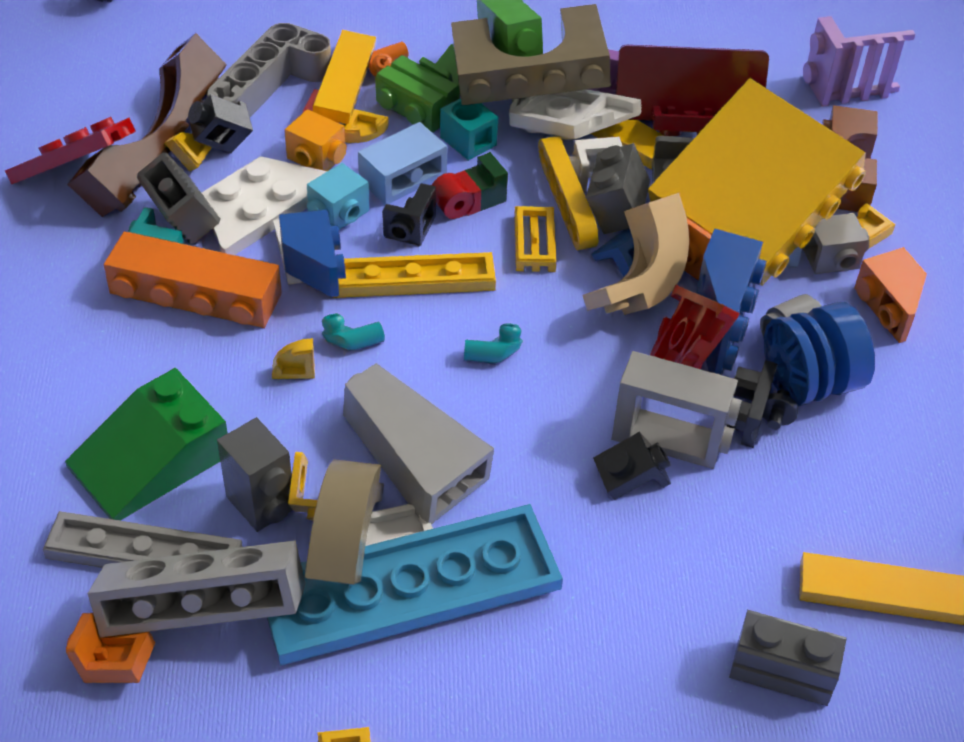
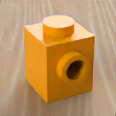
M307 109L284 129L287 159L301 166L329 171L335 164H339L346 155L347 146L345 144L344 125Z

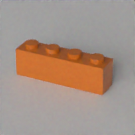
M126 231L122 233L103 264L110 294L261 328L266 327L282 294L280 270L277 264Z

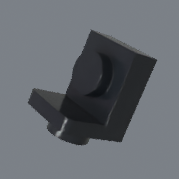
M421 183L414 197L407 199L404 208L386 204L382 210L384 237L421 246L436 217V186Z

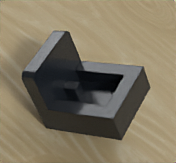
M640 431L593 457L606 491L614 500L652 479H655L662 488L671 484L665 470L671 464L665 451L658 442L651 445Z

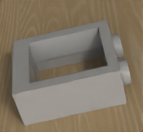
M632 351L620 381L611 440L622 442L640 431L651 445L658 442L667 456L714 469L719 452L728 454L735 429L727 427V425L735 426L742 400L734 398L738 380ZM642 397L713 416L712 429L641 409Z

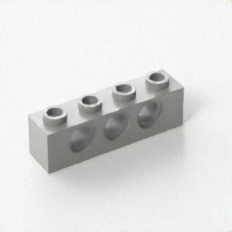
M296 540L104 564L87 594L100 637L296 614L306 583Z

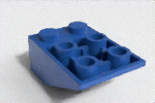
M715 228L703 256L696 293L740 313L737 320L706 359L709 372L723 375L724 369L733 370L739 347L733 344L734 342H743L750 319L744 317L745 312L753 314L760 291L753 288V283L760 285L767 261L759 259L763 245L762 241Z

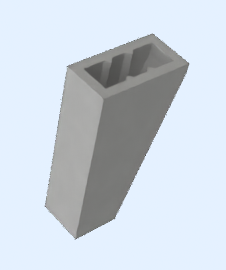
M377 363L362 373L353 375L345 383L343 416L379 465H381L407 503L414 506L415 514L418 518L420 515L426 522L433 524L490 479L494 448Z

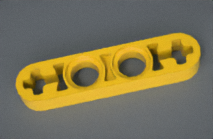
M560 136L539 139L538 152L540 163L575 249L578 251L597 247L599 239L596 220Z

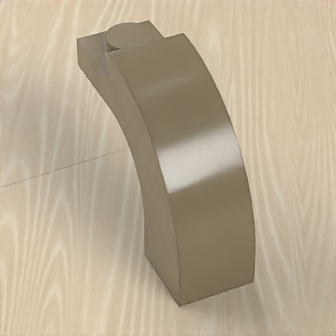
M339 459L331 461L325 473L315 509L305 578L346 584H356L361 581L366 538L372 510L375 503L381 502L383 499L384 483L379 482L381 465Z

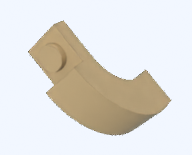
M679 193L624 211L634 242V258L631 268L625 277L617 283L582 295L587 311L604 307L606 314L622 309L623 314L626 315L657 305L673 291L684 272L689 251L688 223Z

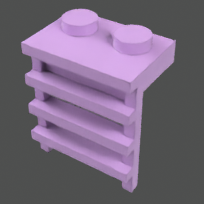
M832 16L819 17L815 31L810 36L808 61L803 66L804 81L810 85L821 106H829V102L832 100H840L841 104L849 103L850 98L859 97L861 101H868L871 95H879L881 99L888 98L889 93L899 92L900 89L898 82H893L904 42L914 40L916 34L913 30L845 38ZM889 43L878 84L873 85L884 44ZM869 46L859 85L853 88L863 47Z

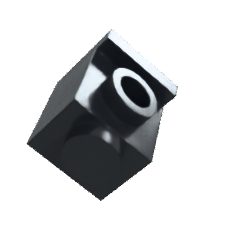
M210 94L203 102H194L188 113L194 141L230 154L253 131L246 103L240 100L235 104Z

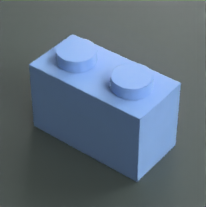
M418 122L358 151L359 175L369 182V190L385 205L390 204L416 191L421 183L428 185L439 176L447 173L448 146L421 122Z

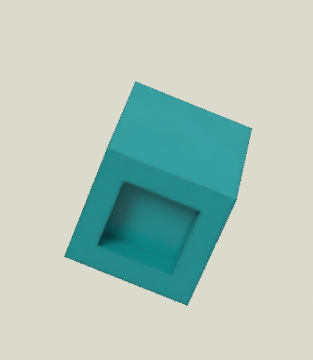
M460 98L441 108L440 138L468 161L497 146L498 116L482 103L462 105Z

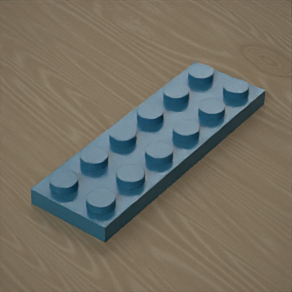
M527 504L365 546L361 581L356 584L305 578L307 561L301 562L306 584L296 614L267 617L278 660L280 666L558 591L562 589L563 577L532 506Z

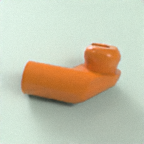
M401 41L374 50L368 64L370 73L376 77L379 71L386 66H391V63L401 55L408 58L409 52L406 44Z

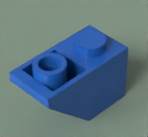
M328 210L279 214L285 272L330 297L339 296L338 279H346L343 254L335 255V250H341L338 225H330Z

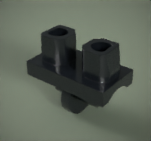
M765 360L762 372L739 366L737 368L734 379H737L738 382L734 395L753 400L752 403L742 401L735 426L727 425V427L744 432L741 445L754 448L762 418L768 422V427L774 430L779 429L783 425L793 423L797 418L798 405L789 397L790 394L787 390L780 389L777 393H770L777 363Z

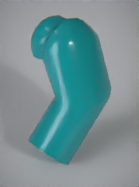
M338 313L329 314L322 319V326L324 328L322 335L325 340L342 348L357 350L385 341L384 330L379 321L351 328L344 325L345 320Z

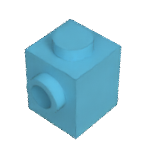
M341 163L307 184V210H328L330 225H338L340 230L346 225L355 222L360 216L369 211V182L344 163Z

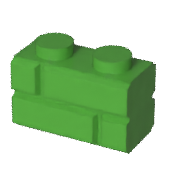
M403 55L394 60L391 66H386L379 71L375 77L376 101L384 109H392L406 117L413 125L421 122L433 133L440 128L441 108L460 99L459 85Z

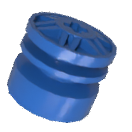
M835 302L816 307L808 314L794 313L789 317L775 318L767 324L763 337L765 360L778 364L772 383L777 391L780 389L787 390L790 394L789 397L797 403L798 407L807 405L812 401L824 400L830 394L842 395L860 390L871 383L875 372V352L872 337L864 319L856 308L847 302Z

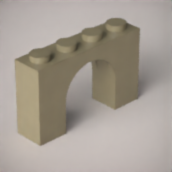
M590 4L560 8L562 42L547 53L529 57L512 56L498 50L491 41L487 18L451 22L462 105L610 87V54L597 5Z

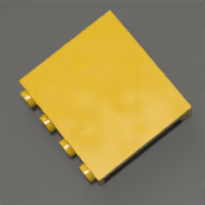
M749 78L648 188L649 200L652 202L679 193L686 218L711 235L715 228L762 241L763 245L759 259L767 261L760 283L763 286L771 276L776 278L784 271L789 263V256L797 247L802 249L809 243L815 233V226L823 218L828 220L833 216L841 203L840 198L848 189L854 191L861 184L866 175L864 170L866 152Z

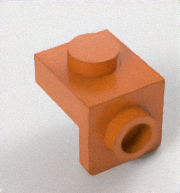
M82 613L73 633L68 638L66 654L84 683H139L155 646V641L150 631L100 637L93 613Z

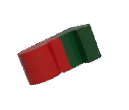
M491 152L477 157L476 166L456 174L445 173L432 183V186H436V204L446 217L457 219L504 203L507 200L508 172Z

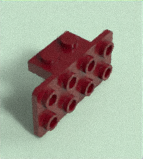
M625 44L619 49L616 95L641 99V114L628 120L652 121L653 129L658 130L664 136H680L682 132H697L698 135L749 78L766 88L769 55L764 50Z

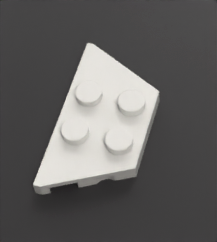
M588 89L512 99V104H510V126L525 129L529 133L541 132L560 136L563 140L577 139L639 116L641 114V99Z
M260 156L201 192L221 218L219 224L212 229L220 245V252L236 255L273 231V220L279 219V214L298 213L307 209V184L327 171Z

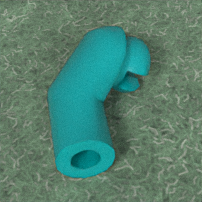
M504 323L500 326L499 337L492 341L466 339L464 360L490 363L504 361L520 349L523 342L520 338L521 328L517 324Z

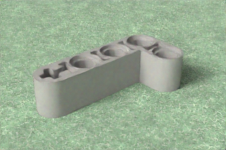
M274 24L208 89V96L211 94L235 104L239 100L246 103L249 117H251L290 75L311 82L323 81L331 60L330 40L323 34L294 24Z

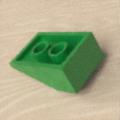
M175 367L137 388L65 460L66 467L108 518L121 521L219 463L217 439L228 434L227 425L221 415Z

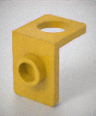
M295 452L288 505L295 512L307 513L306 519L313 521L318 500L303 499L308 459L303 452Z

